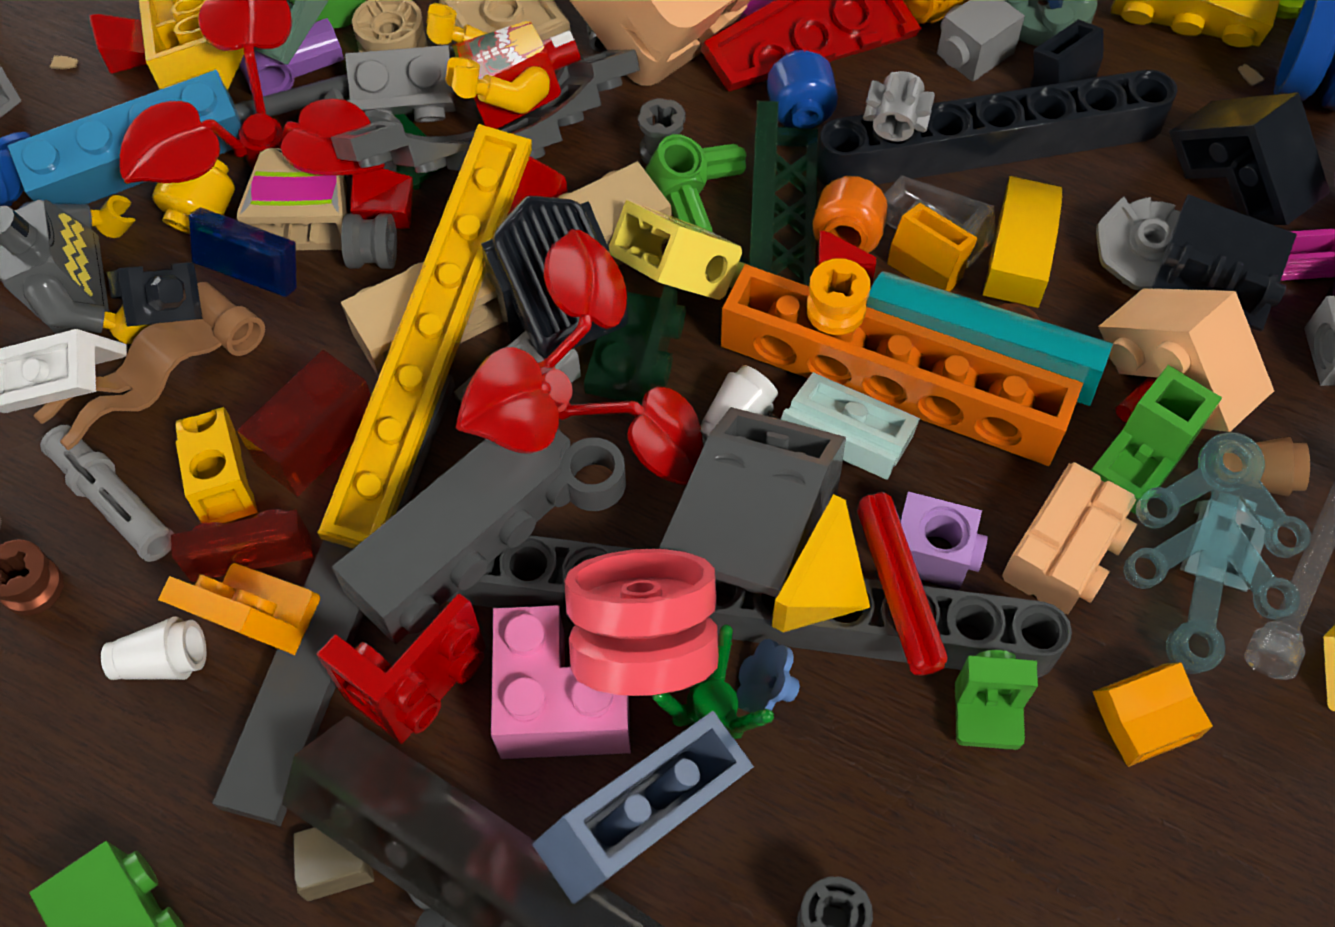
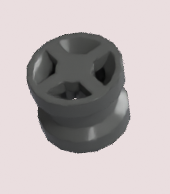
M358 213L345 214L341 229L343 260L348 269H360L365 263H376L381 269L394 268L397 257V231L392 214H378L374 219H363Z

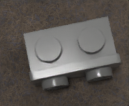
M449 45L345 53L350 100L347 101L357 105L364 112L378 110L391 115H414V121L435 122L444 120L445 112L457 111L455 92L445 80L448 59L451 58Z

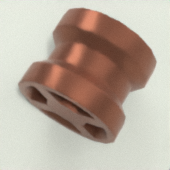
M17 539L1 544V603L15 614L24 616L39 614L50 608L60 597L64 587L63 575L59 567L49 560L37 545L30 541ZM27 569L29 571L24 576L17 575L22 570Z

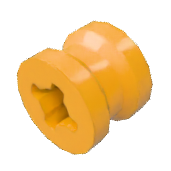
M848 259L827 260L814 269L810 277L809 296L807 299V316L814 327L830 335H844L853 332L862 324L866 314V301L870 293V278L866 270L858 263Z

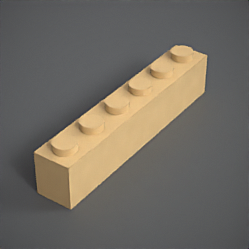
M638 161L623 169L611 171L601 179L572 193H565L557 197L575 200L580 204L589 201L608 247L626 200L672 216L671 204ZM665 238L662 244L668 242L669 239ZM613 257L618 266L624 263ZM424 262L414 264L405 272L380 284L366 287L356 295L341 302L352 334L378 378ZM487 271L460 343L503 323L497 293L488 278Z

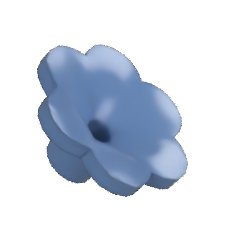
M765 639L760 642L755 654L744 660L738 676L741 683L736 694L738 708L750 713L763 709H770L772 711L776 702L781 700L791 702L795 699L799 692L800 683L798 679L790 676L789 673L794 659L793 651L789 647L779 645L774 640Z

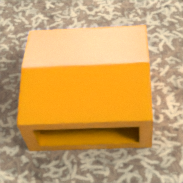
M919 203L902 215L891 243L887 264L914 281L950 292L963 278L967 261L978 238L922 203Z
M1182 662L1162 664L1092 691L1107 730L1128 767L1200 739L1213 727L1194 694Z

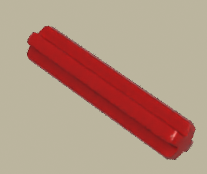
M886 492L867 495L860 499L857 513L910 671L916 676L933 674L944 668L948 657L893 499Z

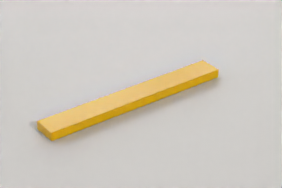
M478 124L318 531L321 539L354 549L396 514L487 271L481 243L493 239L497 227L509 213L532 151V139Z

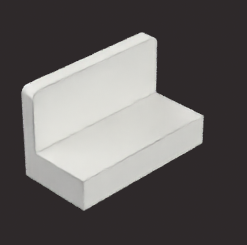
M74 329L0 348V412L8 413L96 392L95 364L126 357V344Z

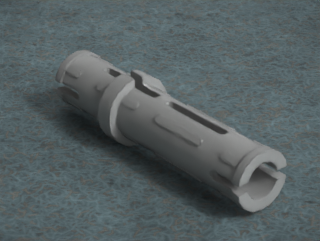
M59 425L47 432L40 444L41 451L63 471L66 485L77 496L87 497L104 515L107 521L134 547L142 559L147 562L156 561L172 549L176 541L174 532L171 529L169 530L115 474V465L104 453L94 452L82 439L72 449L67 450L60 441L71 429L69 425Z

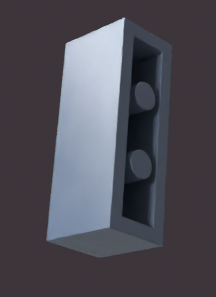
M712 711L568 812L540 836L532 846L574 905L754 766L714 711Z

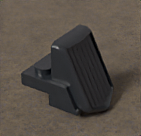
M526 196L497 227L493 239L481 243L487 275L497 293L503 326L510 340L513 342L526 331L536 351L544 358H547L575 330L580 318L564 313L555 304L546 288L544 264L549 249L557 240L574 228V230H581L593 237L609 252V247L589 201L580 204L571 199ZM627 305L624 316L618 325L611 329H605L592 321L589 332L572 349L625 327L629 319Z

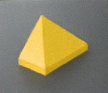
M834 494L775 600L771 627L781 632L870 608L846 500Z

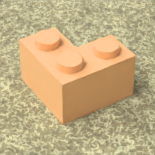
M1143 288L1098 326L1104 341L1113 343L1109 357L1119 374L1158 378L1164 369L1170 365L1221 396L1222 400L1202 429L1231 432L1274 392L1236 291Z

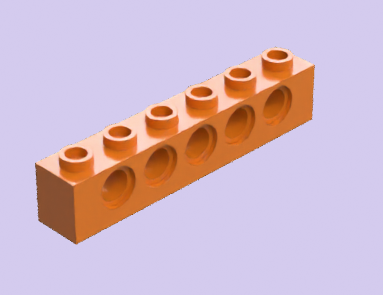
M747 264L744 265L722 308L721 347L805 378H809L814 372L920 418V420L1050 466L1067 430L1083 385L1082 382L866 307V314L862 324L853 332L844 335H830L821 332L811 324L807 316L809 286Z

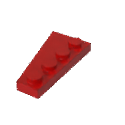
M774 0L704 41L700 51L729 92L767 81L768 73L772 66L787 53L797 50L810 51L822 55L831 62L915 37L921 30V26L903 0Z

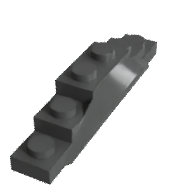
M608 50L582 58L578 62L561 68L556 74L562 91L558 98L498 128V130L532 139L530 156L534 159L544 156V147L562 141L560 126L584 120L583 111L601 106L598 91L619 87L623 84L621 76L640 71L636 51ZM378 121L332 136L331 139L337 158L357 161L360 168L372 167L393 160L394 164L414 167L416 173L437 170L446 165L447 169L460 171L476 130L451 136L428 137L405 133L402 123Z

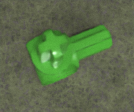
M673 134L665 137L660 142L645 171L671 204L673 217L712 232V227L699 193L703 190L707 180L742 174L746 170V152L743 147H739L734 143L701 148L691 138Z

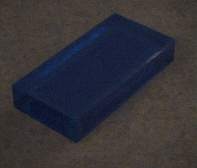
M202 207L189 215L193 263L287 297L297 288L295 241Z

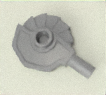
M1125 197L1119 200L1096 227L1101 265L1121 280L1123 284L1134 290L1151 289L1180 211L1174 209L1176 205L1159 201L1151 202V197L1143 198L1130 204Z

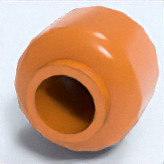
M844 176L833 180L823 189L813 217V234L817 242L820 230L827 231L870 253L878 246L884 232L888 214L887 199L877 185L859 176Z

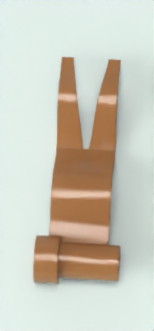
M197 283L203 319L158 323L144 328L134 338L124 363L114 373L104 377L96 376V391L113 393L130 391L123 395L99 396L88 402L79 412L71 429L62 438L60 443L67 450L72 449L79 443L89 427L98 418L112 411H141L150 407L160 397L170 372L181 361L191 356L210 353L221 345L235 356L250 353L260 344L264 337V322L248 308L233 304L210 283ZM72 398L46 403L34 414V417L43 424L53 418L64 404Z

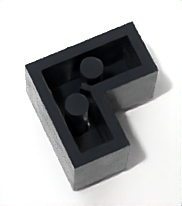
M1299 92L1211 101L1169 131L1185 179L1227 177L1238 212L1271 225H1288L1330 193Z

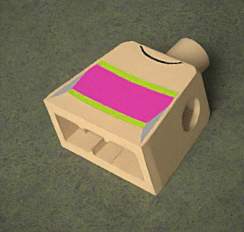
M267 148L260 152L236 217L251 251L342 250V222L345 214L351 213L346 175H317L298 170L283 157L281 148Z

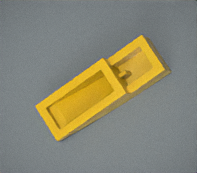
M1009 176L988 264L989 269L983 296L1039 308L1049 281L1061 212L1062 187Z

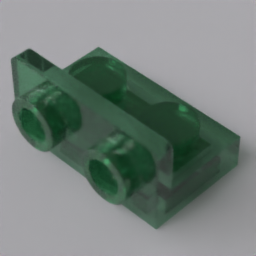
M664 285L661 298L627 292L628 323L619 330L597 338L584 379L585 394L620 401H635L642 405L643 397L647 391L657 387V385L667 386L673 362V353L667 352L671 338L680 339L686 315V306L678 305L677 288L669 285Z

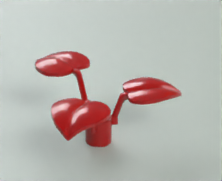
M206 0L199 11L198 20L201 33L213 47L224 51L244 48V57L256 114L249 116L244 121L239 131V140L213 119L201 122L198 111L192 104L184 101H168L147 108L133 120L124 135L120 150V173L126 184L142 181L181 183L199 178L214 167L219 157L220 144L217 136L233 148L237 157L246 156L248 165L252 170L255 167L260 152L267 148H281L283 157L290 165L303 172L317 175H355L384 169L385 163L372 167L360 168L357 161L337 158L331 137L371 124L364 111L349 101L324 99L312 102L302 109L299 115V123L287 122L284 130H282L277 120L267 115L254 47L274 49L286 42L292 28V16L286 0Z
M572 228L549 249L544 264V280L546 288L555 304L567 315L580 317L577 327L546 359L538 363L528 352L514 347L502 348L489 355L479 366L466 389L459 410L456 429L486 438L508 450L531 454L547 448L552 443L558 430L559 419L564 420L578 415L628 413L635 417L628 428V441L640 462L657 476L672 483L687 486L703 449V435L700 432L701 426L697 414L681 394L670 388L655 387L645 393L642 406L635 401L573 405L569 403L573 393L572 384L564 372L555 369V365L589 332L592 321L602 328L611 329L620 323L627 305L624 278L613 257L593 237L581 230H574Z

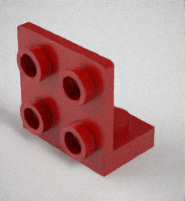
M458 594L392 667L368 644L361 642L354 649L336 634L316 655L344 699L402 745L413 732L415 734L423 732L434 721L441 708L440 701L456 682L463 684L476 673L483 661V651L486 646L471 601Z

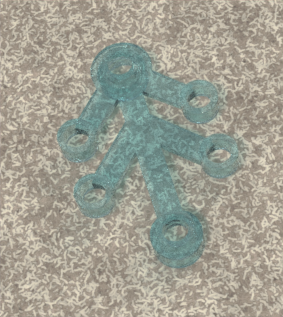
M1222 433L1211 438L1200 450L1197 470L1167 488L1155 487L1149 489L1136 503V515L1142 524L1150 528H1162L1177 517L1180 507L1211 491L1207 517L1154 549L1141 548L1127 558L1124 564V574L1128 582L1137 588L1148 589L1160 583L1166 577L1169 569L1200 551L1187 623L1173 629L1166 642V652L1171 663L1182 662L1185 672L1189 674L1209 671L1218 666L1224 657L1225 641L1222 634L1216 629L1228 559L1253 593L1254 606L1262 616L1268 619H1280L1294 613L1300 604V594L1297 587L1289 580L1275 577L1236 523L1239 499L1265 530L1264 543L1267 549L1275 556L1289 558L1304 551L1311 540L1309 527L1297 517L1286 516L1260 481L1265 470V459L1261 449L1252 439L1239 433ZM1225 453L1236 454L1241 459L1243 464L1241 472H1233L1225 467L1223 463V455ZM1158 498L1164 501L1168 509L1165 518H1157L1149 513L1147 509L1148 499ZM1279 527H1287L1295 533L1297 542L1294 548L1286 547L1280 543L1277 536ZM1138 558H1147L1154 563L1156 574L1153 579H1144L1137 574L1135 562ZM1269 588L1279 589L1285 595L1286 605L1284 609L1277 610L1269 605L1266 598ZM1193 634L1202 635L1208 641L1209 652L1206 657H1198L1191 652L1189 639Z

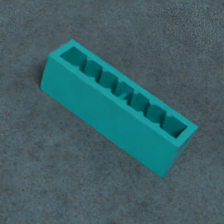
M882 271L876 278L867 299V307L1080 381L1083 385L1077 402L1088 406L1091 405L1113 343L885 271Z

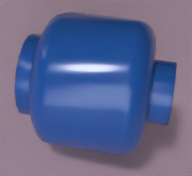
M805 50L793 51L778 60L769 71L767 88L771 109L777 121L784 126L794 129L816 127L829 119L837 108L838 92L833 70L829 61L822 55Z

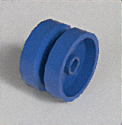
M1335 0L1304 1L1279 64L1274 86L1275 95L1299 92L1303 102L1319 86L1318 96L1321 106L1335 111Z

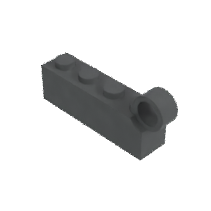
M557 430L554 440L547 448L531 454L514 452L485 439L333 565L332 569L345 595L396 645L409 633L416 634L425 629L436 617L439 607L459 589L467 590L474 586L487 571L488 564L507 547L515 548L522 544L533 532L536 522L553 507H562L571 502L583 510L600 511L616 504L622 497L626 487L624 457L616 445L602 438H585L570 446V439L559 430ZM589 465H602L613 472L607 480L599 484H585L575 478L579 470Z

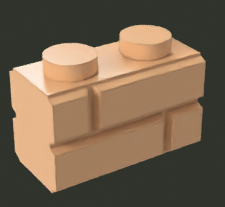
M1075 462L1069 463L1012 554L1002 574L1004 581L1028 595H1035L1038 601L1055 605L1064 614L1070 613L1079 597L1091 604L1110 572L1099 565L1107 550L1119 556L1137 526V523L1126 518L1137 500L1134 494L1110 481L1103 482L1099 475Z

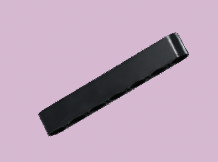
M1140 70L933 103L927 130L921 132L914 129L912 136L903 141H890L879 136L873 128V121L864 120V114L838 118L824 125L820 133L816 173L820 182L825 186L833 180L844 176H859L878 185L1148 141L1160 134L1176 97L1177 85L1164 72Z

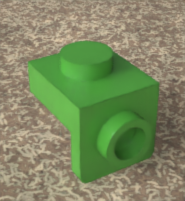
M988 650L980 652L976 656H968L955 682L956 741L959 745L1018 750L1025 742L1024 707L1038 687L1037 661L1016 659L1015 654L1003 650Z

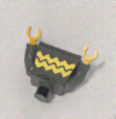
M113 195L109 197L100 210H90L88 204H56L48 200L27 202L15 211L9 206H0V279L14 296L56 334L74 329L101 333L102 329L105 328L110 329V332L117 340L125 344H132L134 338L144 328L150 326L149 324L127 327L123 304L117 313L109 312L99 236L91 230V226H96L103 235L110 238H118L123 235L135 222V218L120 216L130 207V200L120 195Z

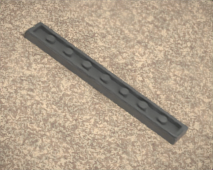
M448 374L397 512L410 501L454 390L455 384L452 375ZM323 540L303 587L319 594L320 602L296 654L293 655L277 649L213 800L212 804L219 810L281 826L336 688L335 683L316 654L335 634L352 646L364 617V613L345 595L332 569V566L353 550V548Z

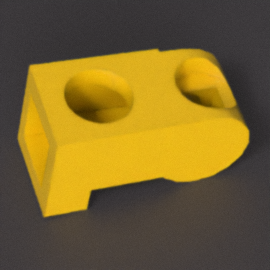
M221 407L201 415L177 420L175 423L178 439L176 447L184 493L203 527L207 529L258 513L254 495L248 485L238 437L227 410Z

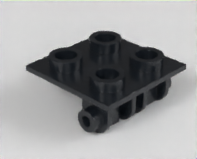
M1188 194L1151 289L1236 291L1249 327L1261 332L1264 329L1271 306L1276 307L1279 304L1286 290V285L1280 283L1297 234Z

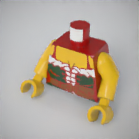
M433 3L428 8L426 32L430 40L442 45L449 44L452 40L457 42V44L452 45L456 57L448 59L446 83L453 88L458 96L474 98L483 122L487 127L498 129L558 98L562 91L554 71L581 60L579 50L570 30L541 41L532 22L524 21L487 33L468 24H465L463 28L455 26L457 13L447 5Z

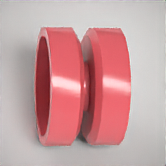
M633 549L607 553L585 560L568 571L564 581L567 615L575 624L569 637L571 671L578 682L596 691L622 696L657 695L683 690L700 683L717 669L719 659L718 627L709 617L715 612L716 606L715 568L706 559L687 552L674 550Z

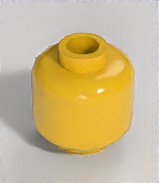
M217 159L214 167L199 178L181 183H157L152 193V199L158 208L165 212L162 221L172 228L187 234H194L196 227L202 229L216 228L221 222L235 191L234 183L227 175L229 168Z

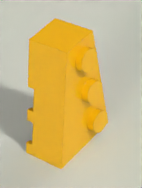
M1114 0L1110 13L1121 15L1125 21L1133 24L1144 25L1153 22L1170 26L1173 31L1182 35L1196 36L1206 34L1222 38L1224 43L1234 47H1248L1251 45L1260 46L1272 29L1280 0Z

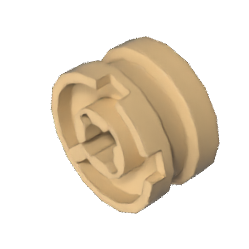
M368 0L363 2L354 12L352 24L359 52L428 47L421 10L412 0Z

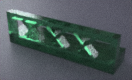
M757 101L749 265L775 275L788 267L803 281L804 285L809 286L810 277L815 269L816 238L813 234L812 221L817 204L818 129L778 127V102ZM777 146L806 147V155L790 165L777 154ZM805 170H806V177H804V176L801 174V173L804 172ZM788 182H791L805 194L804 197L790 207L775 195V192ZM803 212H805L804 219L801 216H799ZM787 224H790L804 237L803 240L789 250L773 237V234ZM804 254L802 263L798 258Z

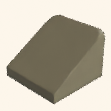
M360 814L294 833L295 884L297 893L307 902L375 881L363 819Z

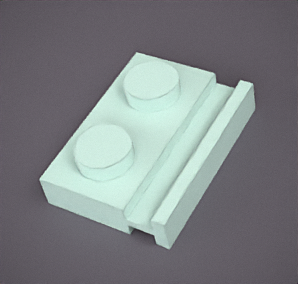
M813 372L792 399L790 408H786L783 411L781 420L845 436L843 461L888 480L893 467L897 465L910 443L920 418Z

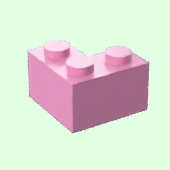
M559 606L493 608L491 736L500 758L631 753L629 696L596 691L578 682L571 671V667H565V633Z

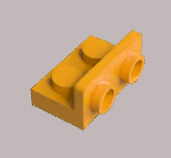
M233 563L229 567L222 583L200 574L194 586L169 576L158 600L295 655L320 602V595L309 589Z

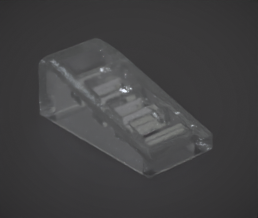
M901 176L884 194L887 199L888 211L886 224L896 230L902 215L917 204L922 203L977 237L978 239L967 261L966 268H969L995 237L994 206L905 176ZM910 199L915 201L908 210L903 208Z

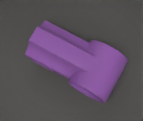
M328 18L314 23L288 65L254 50L263 96L289 90L294 83L295 77L344 60L341 46ZM243 56L239 67L251 90L245 57Z

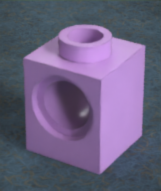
M912 492L907 493L900 522L921 581L960 590L968 570L979 572L988 536L977 533L982 510ZM927 538H943L953 548L939 549L933 546Z

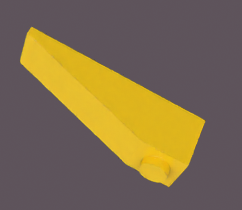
M139 0L146 63L160 90L217 69L228 91L244 56V48L234 51L220 50L213 47L203 37L198 17L199 11L206 0Z

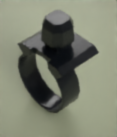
M194 263L171 264V269L144 272L143 266L119 268L118 270L107 272L111 299H122L126 326L203 319Z

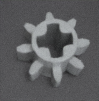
M905 71L891 72L886 77L884 84L878 81L871 82L863 118L866 121H873L875 132L882 138L890 141L907 140L914 133V129L921 132L927 130L935 94L929 91L924 92V84L920 77Z

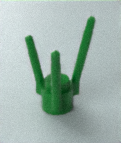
M723 625L719 630L717 669L711 674L710 678L692 686L687 694L686 704L681 705L669 693L652 695L653 700L672 716L674 725L678 727L688 725L690 727L714 711L734 739H739L745 731L764 726L773 720L774 714L770 709L758 710L741 717L737 716L738 699L736 692L725 682L732 644L733 629L731 626Z

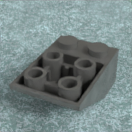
M730 407L709 434L659 549L687 552L704 558L715 568L716 580L740 586L752 593H763L777 597L833 494L838 495L846 437Z

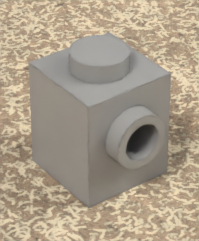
M969 0L963 5L958 4L947 12L941 22L940 28L942 32L937 54L950 67L957 69L973 82L1015 53L1025 16L1005 0Z

